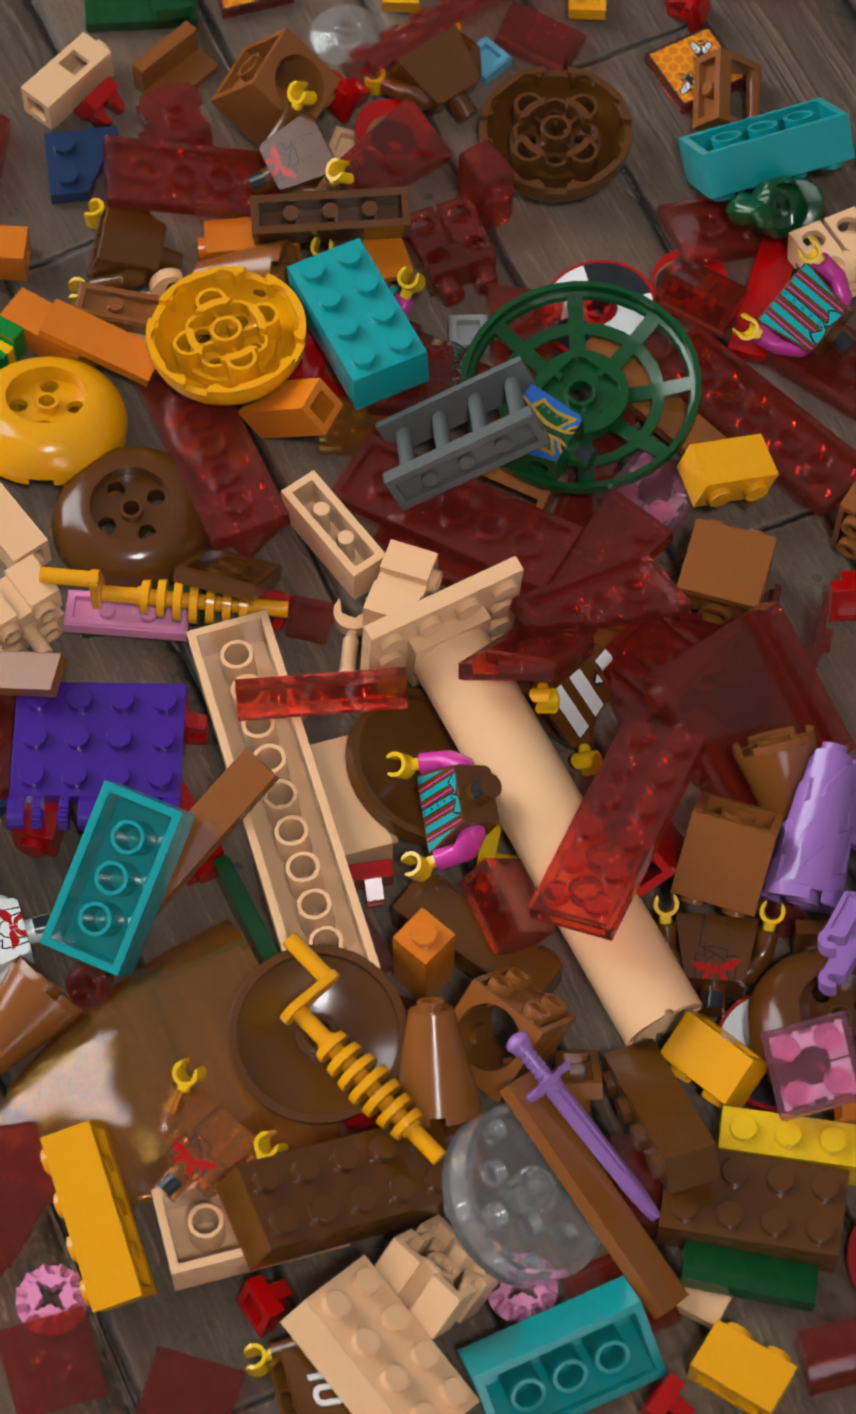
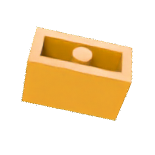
M762 434L690 444L676 466L693 507L705 505L719 507L730 501L746 499V501L759 500L768 493L769 488L779 475Z
M688 1010L660 1051L663 1057L671 1063L669 1067L676 1077L689 1084L692 1080L703 1088L701 1096L721 1109L723 1105L742 1108L766 1073L768 1063L706 1015Z
M717 1319L691 1362L687 1378L747 1414H773L792 1383L798 1366L791 1363L792 1358L783 1350L771 1345L766 1348L752 1340L751 1333L734 1322L725 1324Z

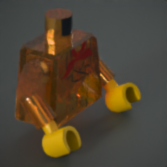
M189 1057L177 1062L173 1067L172 1076L175 1082L172 1084L163 1106L157 1135L160 1143L158 1150L162 1158L171 1167L154 1185L173 1203L177 1201L191 1184L209 1199L218 1194L217 1185L237 1164L288 1151L287 1143H281L273 1149L271 1148L270 1140L276 1134V1130L264 1131L255 1136L202 1088L198 1087L194 1091L192 1085L204 1079L206 1069L204 1066H200L194 1071L193 1077H190L186 1072V1065L190 1060Z

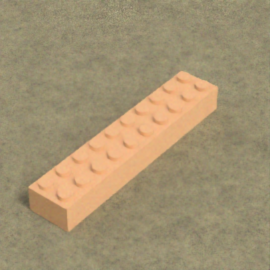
M267 609L186 631L192 660L225 769L247 748L279 777L278 781L241 822L280 951L287 950L283 943L291 934L296 932L307 945H331L353 951L371 961L381 970Z

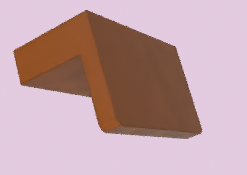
M186 21L132 63L134 87L161 110L167 112L218 72V64L199 49L197 29Z

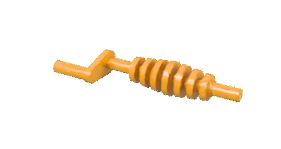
M41 566L39 572V583L88 587L93 609H102L103 601L136 604L139 607L140 613L149 615L151 606H156V617L165 618L167 607H172V620L179 622L182 621L184 609H188L189 624H198L201 610H205V624H214L217 612H222V621L232 619L233 613H238L240 617L267 609L268 616L288 618L289 601L256 599L251 602L227 595H218V593L208 590L207 594H202V589L192 586L190 592H186V585L176 582L174 591H169V579H160L157 589H152V580H143L138 588L105 585V577L99 569L87 571Z
M296 932L291 934L284 941L283 946L305 967L317 982L296 998L283 1011L280 1019L286 1025L295 1021L317 1043L318 1051L315 1056L321 1063L330 1058L332 1059L326 1068L332 1078L344 1072L337 1082L342 1092H346L355 1084L357 1085L348 1097V1100L354 1106L369 1098L361 1112L367 1117H372L381 1110L382 1113L375 1123L382 1129L394 1123L395 1127L391 1130L390 1135L396 1140H400L403 1137L405 1139L408 1138L435 1165L447 1152L421 1126L420 1120L423 1114L419 1108L416 1107L409 1113L406 1111L412 1103L410 1096L407 1093H403L397 1099L394 1098L401 1088L398 1080L393 1078L383 1086L381 1085L391 1071L382 1064L369 1072L375 1065L377 1058L371 1053H367L357 1060L356 1058L363 1050V1047L356 1041L345 1047L344 1044L349 1036L342 1030L336 1033L330 1032L308 1009L338 981L340 974L335 969H331Z

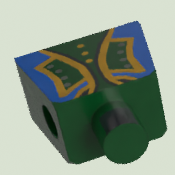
M530 384L523 395L524 406L531 405L548 432L550 443L501 467L551 481L558 480L569 463L589 471L595 462L598 449L582 442L584 438L583 418L539 387Z

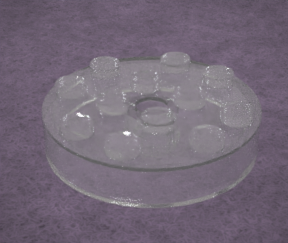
M505 1103L472 1118L459 1128L447 1148L443 1161L442 1188L444 1212L450 1220L459 1242L472 1260L488 1275L505 1284L519 1288L542 1287L571 1276L584 1268L594 1257L601 1241L509 1106Z

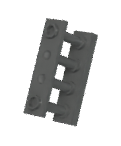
M517 356L375 423L376 429L392 453L399 456L400 465L384 472L383 479L384 484L403 511L550 443L548 432L531 405L524 406L523 395L530 384L537 387L538 384L521 356ZM507 403L509 415L488 424L486 413ZM471 420L473 432L451 441L450 429ZM434 437L436 449L415 458L414 446Z

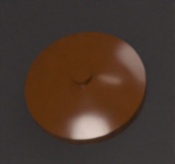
M423 688L397 689L383 694L371 702L356 719L350 730L346 743L345 759L351 786L367 812L380 825L396 836L415 844L427 846L416 779L417 776L421 775L420 770L415 771L414 775L406 780L390 777L387 773L398 772L402 762L401 760L386 759V756L393 751L408 754L413 758H418L419 753L452 750L460 753Z
M308 945L331 969H335L340 974L338 981L308 1009L330 1032L336 1033L342 1030L349 1036L344 1044L345 1047L354 1041L363 1047V1050L356 1058L357 1060L367 1053H371L377 1058L375 1065L369 1072L382 1064L391 1071L387 1079L381 1084L382 1086L391 1079L397 1078L407 1018L396 988L375 964L353 951L331 945ZM288 950L272 956L257 967L245 980L234 1000L228 1023V1049L234 1071L250 1096L263 1108L280 1118L294 1123L316 1126L331 1125L353 1119L363 1114L361 1110L369 1098L354 1106L348 1100V1097L357 1085L355 1084L346 1092H342L337 1082L344 1072L332 1078L326 1070L332 1059L330 1058L321 1063L315 1056L318 1051L317 1043L295 1021L286 1025L280 1019L283 1011L317 982L305 967Z

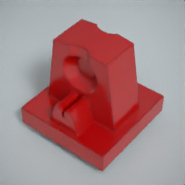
M664 0L667 15L687 23L690 34L696 33L701 29L712 9L710 0Z
M335 69L332 71L341 80L333 91L335 98L327 109L345 124L350 121L353 110L367 102L371 90L368 86L363 85L362 81L357 77L345 78Z

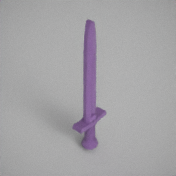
M518 1032L512 1035L506 1045L507 1051L521 1059V1062L526 1065L525 1067L530 1070V1073L534 1075V1078L539 1083L526 1095V1099L533 1103L546 1095L629 1199L650 1220L658 1219L660 1212L646 1189L562 1082L560 1077L571 1070L570 1062L565 1061L553 1071H550V1068L545 1065V1061H542L541 1056H538L537 1051L533 1049L528 1033Z

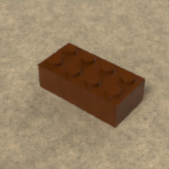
M717 1149L720 1179L671 1195L663 1186L655 1244L683 1248L687 1239L818 1265V1271L834 1273L840 1256L849 1170Z

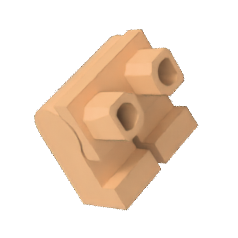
M855 206L824 218V225L819 220L789 232L787 259L795 269L801 268L804 264L796 252V246L803 253H811L815 246L813 244L806 246L803 240L810 235L814 236L822 247V253L826 252L845 271L852 298H856ZM848 222V230L843 232L838 230L837 227L841 223Z

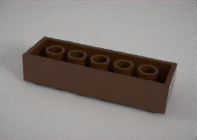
M445 1118L430 1119L431 1127H423L447 1152L435 1165L408 1138L405 1139L403 1137L400 1140L393 1138L390 1132L395 1127L394 1124L389 1125L385 1129L380 1127L237 1164L217 1185L216 1189L250 1271L417 1225L438 1214L441 1217L479 1207L501 1185L472 1120L458 1125L446 1126Z

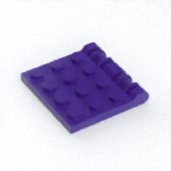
M61 682L56 697L17 696L10 786L6 809L7 829L25 830L27 805L32 803L31 828L32 830H42L45 822V803H59L56 814L58 829L69 830L71 804H78L77 828L78 830H85L104 780L124 784L181 808L187 684Z

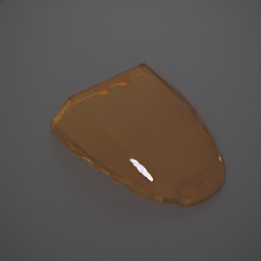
M229 919L180 943L112 987L86 1008L78 1020L55 1036L20 1072L12 1083L0 1109V1153L14 1182L31 1198L39 1203L44 1201L54 1204L53 1196L56 1193L52 1176L46 1173L41 1162L40 1152L43 1150L40 1138L87 1120L105 1121L131 1209H135L140 1204L152 1203L151 1190L159 1188L157 1186L158 1182L168 1172L173 1174L180 1182L198 1178L205 1171L198 1168L191 1178L186 1173L188 1167L184 1161L175 1163L170 1159L176 1152L174 1146L167 1155L166 1152L174 1144L175 1138L177 1140L184 1133H187L191 1140L194 1135L193 1128L220 1105L219 1109L194 1129L211 1145L213 1152L208 1156L216 1159L214 1164L218 1167L208 1169L201 1177L231 1170L237 1164L252 1161L256 1156L254 1140L259 1133L264 1131H277L270 1140L272 1149L278 1144L287 1143L288 1151L342 1137L337 1123L319 1126L304 1125L272 1114L257 1103L239 1081L228 1049L229 1017L241 986L260 965L245 937ZM189 1057L190 1060L186 1065L187 1074L193 1077L196 1068L204 1066L206 1076L202 1081L191 1086L180 1113L174 1115L170 1113L169 1108L178 1084L173 1079L172 1070L177 1062ZM196 1133L203 1153L202 1160L213 1162L214 1160L206 1156L211 1152L209 1145ZM185 1135L179 1140L184 1147L198 1145L195 1136L191 1142ZM187 1147L189 1154L194 1160L201 1159L202 1155L199 1147ZM192 1163L194 1172L197 1167Z

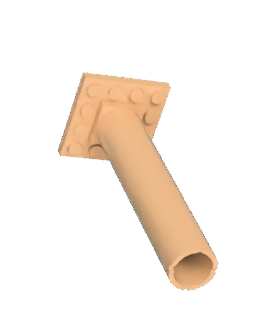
M514 556L363 626L358 693L365 706H368L375 699L390 691L403 689L410 685L412 687L422 686L459 752L473 759L474 765L488 766L491 773L498 777L502 785V791L496 797L499 823L624 1044L629 1046L651 1038L655 1041L656 1035L661 1034L665 1036L674 1031L687 1010L698 1013L702 1006L700 999L643 900L614 865L617 855L498 651L512 638L524 571L517 557Z

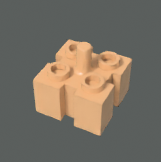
M391 539L381 562L378 578L376 581L374 580L363 607V624L367 625L438 592L443 577V571L438 570V553Z
M33 554L4 571L5 576L0 579V651L28 652L27 648L31 647L34 652L52 653L53 649L49 644L56 641L64 631L65 615L60 609L63 606L60 589L55 584L39 583L41 564Z
M439 1214L421 1223L416 1231L410 1229L393 1238L374 1266L432 1340L450 1330L456 1321L460 1324L475 1315L504 1276L479 1251L471 1253L462 1245L464 1237Z

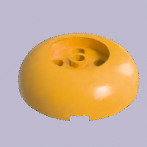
M243 266L208 268L177 281L158 299L159 305L152 317H148L146 326V342L149 355L154 367L164 381L189 399L218 406H231L252 402L280 387L297 368L304 353L307 339L304 308L294 291L283 281L267 273L264 279L258 274L246 272V267ZM254 289L263 290L266 292V295L260 297L255 295L253 291ZM205 335L211 337L205 343H198Z
M41 356L23 359L0 369L1 477L26 485L30 484V480H54V486L64 485L74 475L108 451L125 446L128 431V413L125 402L111 380L96 368L70 358Z

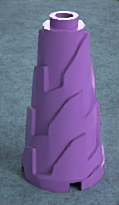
M823 742L822 748H816L813 755L809 756L803 779L797 787L788 818L782 823L760 896L763 899L779 905L786 901L794 904V909L832 915L843 893L846 891L852 842L849 839L852 814L851 792L855 770L852 756L847 754V746L833 742Z

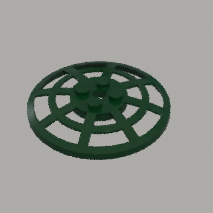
M568 281L549 284L528 291L509 301L492 314L477 331L467 349L461 369L460 383L475 377L480 359L488 345L497 337L512 352L507 361L521 356L526 366L537 374L535 380L538 387L583 418V443L592 446L593 439L600 438L610 432L628 442L612 452L597 456L589 471L569 463L566 468L578 470V483L551 481L505 467H499L519 481L539 489L563 494H593L612 491L634 484L654 473L668 462L685 443L696 422L701 403V371L698 356L689 336L678 321L661 305L641 293L619 285L598 281ZM583 300H596L616 304L635 311L645 318L633 333L628 335L621 330L607 325L584 322ZM567 301V324H560L545 329L531 336L525 342L508 326L515 319L534 309L552 303ZM657 328L661 329L677 348L686 367L687 377L663 381V376L656 360L643 346ZM585 336L606 339L621 347L609 358L598 352L586 350ZM569 337L570 351L559 354L548 362L535 352V350L549 342ZM634 356L645 368L651 381L650 385L628 386L627 378L622 369ZM581 389L589 391L592 395L588 400L582 402L575 401L570 397L573 391ZM689 392V403L685 419L673 442L666 446L651 438L650 436L654 433L661 419L665 398ZM653 400L649 417L640 431L623 420L629 403ZM507 403L498 407L500 418L509 415ZM471 420L467 421L469 431L473 432ZM637 449L655 458L650 463L631 473L610 480L595 482V467H602L617 462L631 455Z

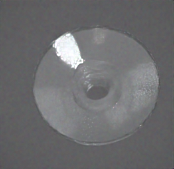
M339 5L325 10L314 20L310 29V43L316 55L323 61L339 67H355L369 62L380 52L384 43V28L379 18L371 11L355 5Z

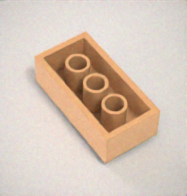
M231 1170L200 1177L197 1181L192 1179L181 1182L182 1185L171 1197L161 1188L151 1190L175 1291L252 1272L247 1265L216 1189L217 1185ZM349 1243V1244L342 1245V1246H338V1247H335V1248H331V1249H328V1250L320 1251V1252H317V1253H313V1254H310V1255H306V1256H303V1257H299V1258H295V1259H292V1260H288V1261H285V1262H281V1263H278V1264L270 1265V1266H267V1267H271V1266H275V1265L287 1263V1262H290V1261H294V1260H298V1259H302V1258L314 1256V1255H317V1254H321V1253H325V1252H329V1251H333V1250L345 1248V1247L350 1246V1243Z
M365 1254L305 1299L280 1322L351 1414H466L480 1402Z

